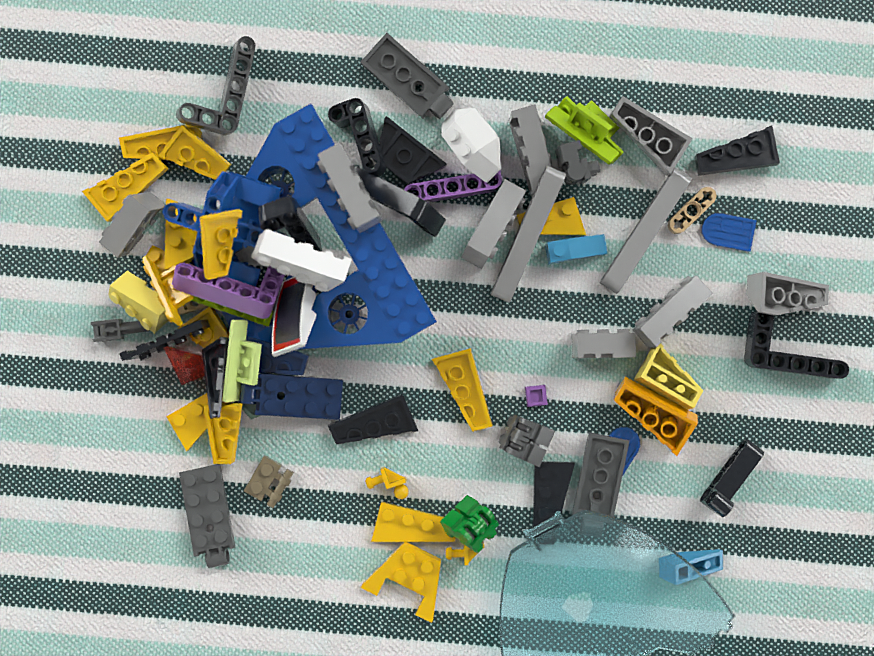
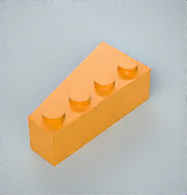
M626 376L615 392L614 401L633 418H636L645 429L651 431L663 445L665 444L669 447L672 453L678 456L698 424L697 414Z

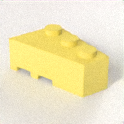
M126 271L110 285L108 295L115 304L121 305L129 316L135 317L146 330H150L155 334L168 322L164 314L166 309L157 299L159 296L158 292L146 286L147 282Z
M662 344L657 347H651L634 380L687 410L695 408L703 392L702 388L686 371L684 372L676 363L675 358L666 352Z

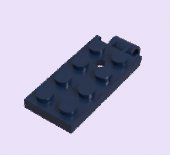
M258 374L257 385L241 383L240 403L256 404L254 415L340 420L343 379ZM279 392H283L285 395L282 400L277 398Z

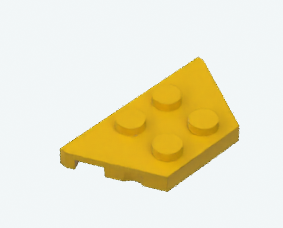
M166 199V204L179 203L171 199ZM167 220L165 221V271L174 265L192 262L198 231Z

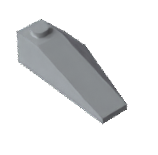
M760 272L747 276L746 296L758 313L776 316L828 305L829 285Z

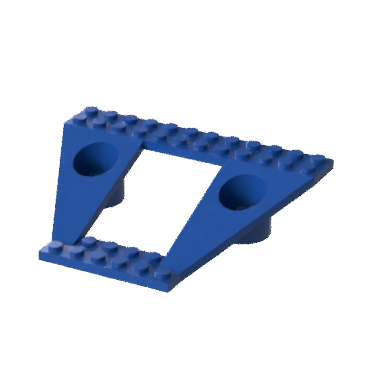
M310 103L274 124L246 177L265 182L270 177L273 182L271 185L282 189L280 198L292 196L296 199L301 209L317 198L358 268L357 271L345 278V282L316 296L311 309L316 314V318L305 346L298 349L402 343L437 321L382 225L378 223L359 233L357 228L352 229L347 219L351 216L347 209L345 211L342 210L337 201L340 198L338 192H333L327 182L330 180L328 173H322L317 163L320 161L318 154L335 144L313 105ZM281 173V180L275 181L272 175ZM286 174L292 176L294 181L286 184L284 182ZM295 185L294 194L290 193L289 188ZM234 197L231 210L240 209L243 211L241 218H238V220L248 222L251 219L260 224L258 213L260 206ZM233 241L231 248L233 250L232 259L239 262L240 260L236 253L244 248L241 242ZM353 295L352 303L346 305L342 297ZM356 296L362 298L365 302L359 308L354 306ZM338 299L343 304L340 311L332 309ZM367 307V318L360 316L359 310ZM349 310L353 312V316L351 318L346 317V315L348 314L347 311ZM221 311L229 326L232 320H247ZM331 311L338 312L340 319L333 323ZM273 318L269 326L248 320L247 336L272 343ZM359 318L366 320L365 325L361 329L356 324ZM340 321L346 324L343 333L334 326ZM354 324L358 332L346 334L348 325Z

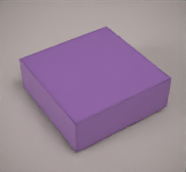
M545 384L525 387L527 407L548 405Z

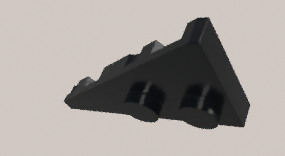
M220 337L202 349L210 419H218L221 414L228 337Z

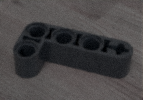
M352 98L332 106L328 111V118L339 128L352 127L364 170L377 177L382 176L386 170V165L368 106L359 98ZM361 106V110L355 113V109ZM343 113L341 119L337 120V116ZM367 125L365 131L360 132L361 127ZM372 143V148L366 151V146Z
M287 196L259 207V221L263 231L266 229L276 231L285 228L296 244L308 243L313 245L314 250L322 252L320 237L296 199Z
M743 440L704 491L700 502L721 517L727 516L734 506L731 499L762 459L764 451L750 440Z

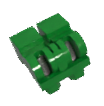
M466 495L455 506L456 511L452 509L440 523L448 536L458 538L470 550L479 553L483 549L482 542L486 538L488 540L493 539L497 535L496 528L499 526V523L495 520V516L490 509L480 505L477 500Z

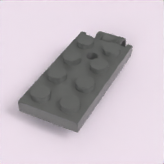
M388 33L378 41L360 62L366 70L422 119L426 117L425 113L428 110L438 119H441L454 104L444 94L450 88ZM421 85L423 89L417 92L415 87Z
M588 432L572 515L582 516L580 533L601 537L604 526L603 521L613 522L629 440ZM594 492L600 493V497L598 499L593 498Z
M221 464L179 472L194 557L205 553L208 568L229 564L230 556L227 548H235V540ZM209 524L213 525L214 530L212 532L207 531V526Z

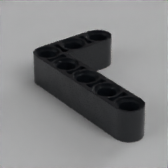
M354 166L365 190L372 200L409 218L422 230L437 237L446 219L428 202Z
M757 310L750 314L744 361L749 367L834 379H843L849 374L848 364L841 360L770 351L774 316L761 313L765 318L761 324L758 321L760 313ZM758 333L762 336L760 344L755 340ZM756 353L759 355V362L757 364L753 361V356ZM775 356L779 358L778 366L773 364ZM795 359L799 361V367L797 369H795L793 366V362ZM815 362L819 364V369L817 372L813 369V365ZM835 365L839 367V372L837 374L834 373Z

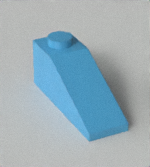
M604 234L563 239L545 244L548 265L608 254Z
M723 550L675 552L659 557L660 577L677 585L723 570Z

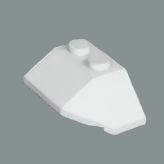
M477 108L454 109L442 123L441 135L462 164L488 183L501 169L500 138Z

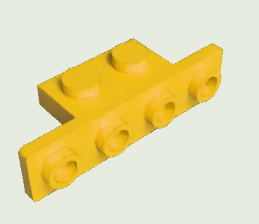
M144 256L142 258L145 264L143 268L152 279L150 281L151 286L159 294L157 297L159 303L166 309V312H164L166 318L170 323L174 322L179 327L182 326L183 322L177 309L194 299L193 295L178 291L172 286L176 265L160 274L156 264L147 256Z

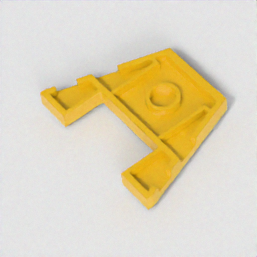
M405 541L362 583L361 588L377 596L385 579L388 578L424 596L415 615L432 623L441 559Z

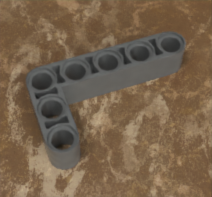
M243 36L233 46L219 111L193 103H184L176 111V117L179 122L221 135H229L237 129L256 46L251 37ZM240 43H245L248 46V52L241 49ZM236 62L243 64L244 71H239L236 68ZM232 81L237 82L239 84V91H236L232 88ZM227 101H232L235 104L234 111L227 107ZM183 108L191 111V118L183 116ZM203 114L211 117V124L204 123L202 119ZM223 120L229 121L231 124L230 130L224 129L222 125Z

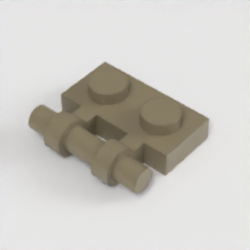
M264 455L244 492L260 501L263 500L265 495H268L270 499L267 505L274 508L276 503L280 502L281 494L285 487L291 483V477L294 472L286 469L284 475L281 474L279 470L282 464ZM274 479L279 481L275 490L270 488Z

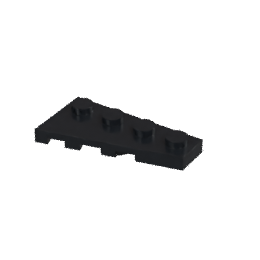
M403 393L328 425L336 445L361 441L362 439H374L386 435L418 431Z

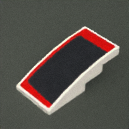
M296 277L283 281L277 298L272 329V355L274 357L304 347L316 318V314L311 310L317 296L312 290L313 285L299 282L296 280Z

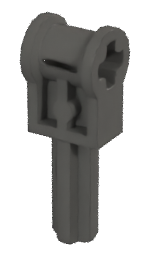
M122 319L90 322L94 331L93 342L124 339V334L150 331L146 330L140 321L122 323Z

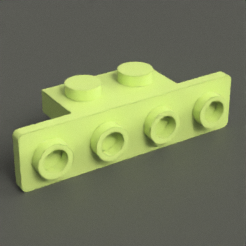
M248 320L231 321L223 402L239 401L241 383L257 385L262 344L246 341Z

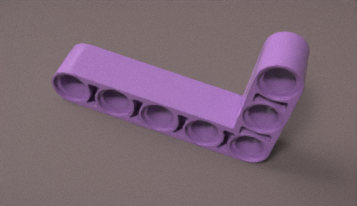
M499 170L494 176L498 182L495 186H490L476 174H468L407 185L404 190L407 192L415 190L418 192L419 198L430 203L497 191L501 185L502 177ZM474 180L477 182L478 187L476 189H469L467 182ZM449 184H456L458 190L451 193L447 190V186ZM430 187H435L438 189V194L430 196L427 190Z
M180 263L175 266L172 286L178 291L252 316L268 318L272 313L285 275L279 273L276 268L268 266L261 286L257 288L225 276L208 280L204 277V269Z

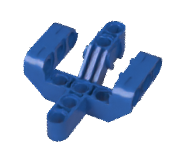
M222 171L207 191L203 209L186 203H168L164 206L163 215L169 222L198 231L193 256L196 266L204 269L200 217L230 211L234 197L261 206L279 199L282 189L237 173ZM217 201L220 202L219 209L217 208ZM249 219L248 222L238 220L236 227L238 233L233 241L241 242L244 248H248V246L255 248L258 241V233L262 234L264 231L261 229L260 224H257L254 220ZM276 230V231H273V232H276V233H279V234L288 236V235H286L285 233L279 232V231H277V230ZM231 259L228 275L225 277L257 287L261 270L248 265V262H239Z

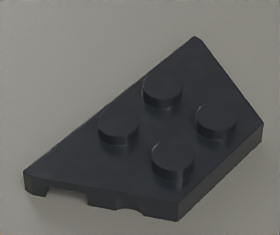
M387 116L384 118L379 144L386 168L403 182L409 185L447 166L446 162Z

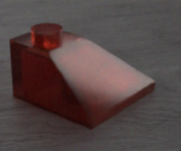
M167 346L164 348L181 385L194 384L205 378L202 354L177 346Z

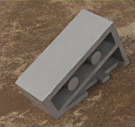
M150 191L128 195L122 202V208L113 215L111 225L102 232L103 237L99 243L117 258L130 253L144 236L142 232L148 224L152 226L156 222L153 218L166 205Z
M597 329V333H589V330H577V333L572 334V358L636 357V333H630L629 329H617V333H609V329Z

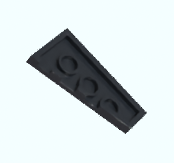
M768 126L761 131H755L748 134V136L734 139L722 146L719 145L696 154L695 162L698 176L777 166L780 161L773 126Z
M207 319L198 320L174 330L175 334L168 333L157 337V342L155 343L154 341L136 346L137 350L123 351L119 355L122 361L138 358L140 361L151 358V353L155 351L158 353L170 349L169 345L173 343L179 345L186 342V338L191 335L197 337L204 334V330L210 327Z
M542 461L540 467L534 465L533 543H554L575 462Z

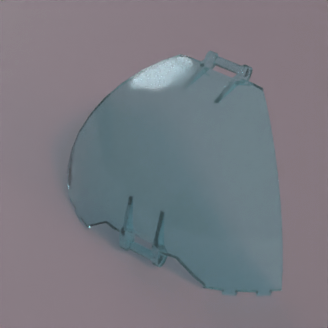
M583 510L567 519H564L560 511L554 513L555 516L539 525L523 530L527 541L510 551L506 563L499 616L501 656H647L658 648L689 653L693 656L703 647L706 651L715 645L713 638L722 630L728 633L733 628L731 621L735 617L734 613L711 583L692 564L675 550L647 532L622 520L601 513ZM558 523L560 524L559 526L553 528L552 530H550V531H548V532L542 534L541 536L535 538L536 535H538V534L544 532L545 530H547V529H549V528L555 526V525L558 524Z

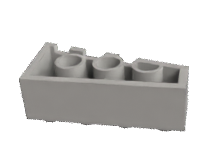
M622 96L609 116L665 175L672 173L693 139Z
M536 104L511 111L509 124L531 197L536 190L546 166L551 167L552 164L551 155L547 152L546 138L542 132Z
M341 142L319 153L320 161L317 163L322 173H328L330 180L327 182L333 192H338L340 198L337 201L342 210L345 211L347 209L351 216L347 219L352 229L357 228L359 233L382 222L379 212L365 190Z
M506 179L503 181L468 242L461 258L480 269L483 268L488 257L493 259L498 250L495 247L498 241L502 243L507 234V231L504 230L507 224L512 225L517 216L513 214L516 208L521 209L526 200L523 198L526 190Z
M697 275L691 278L689 276L684 278L679 283L681 285L680 288L676 291L672 289L664 296L666 300L662 304L656 303L649 310L651 313L646 318L642 316L634 323L636 327L632 330L648 348L659 346L662 343L659 340L660 338L663 339L669 336L674 331V325L677 326L684 322L689 316V311H695L713 294Z

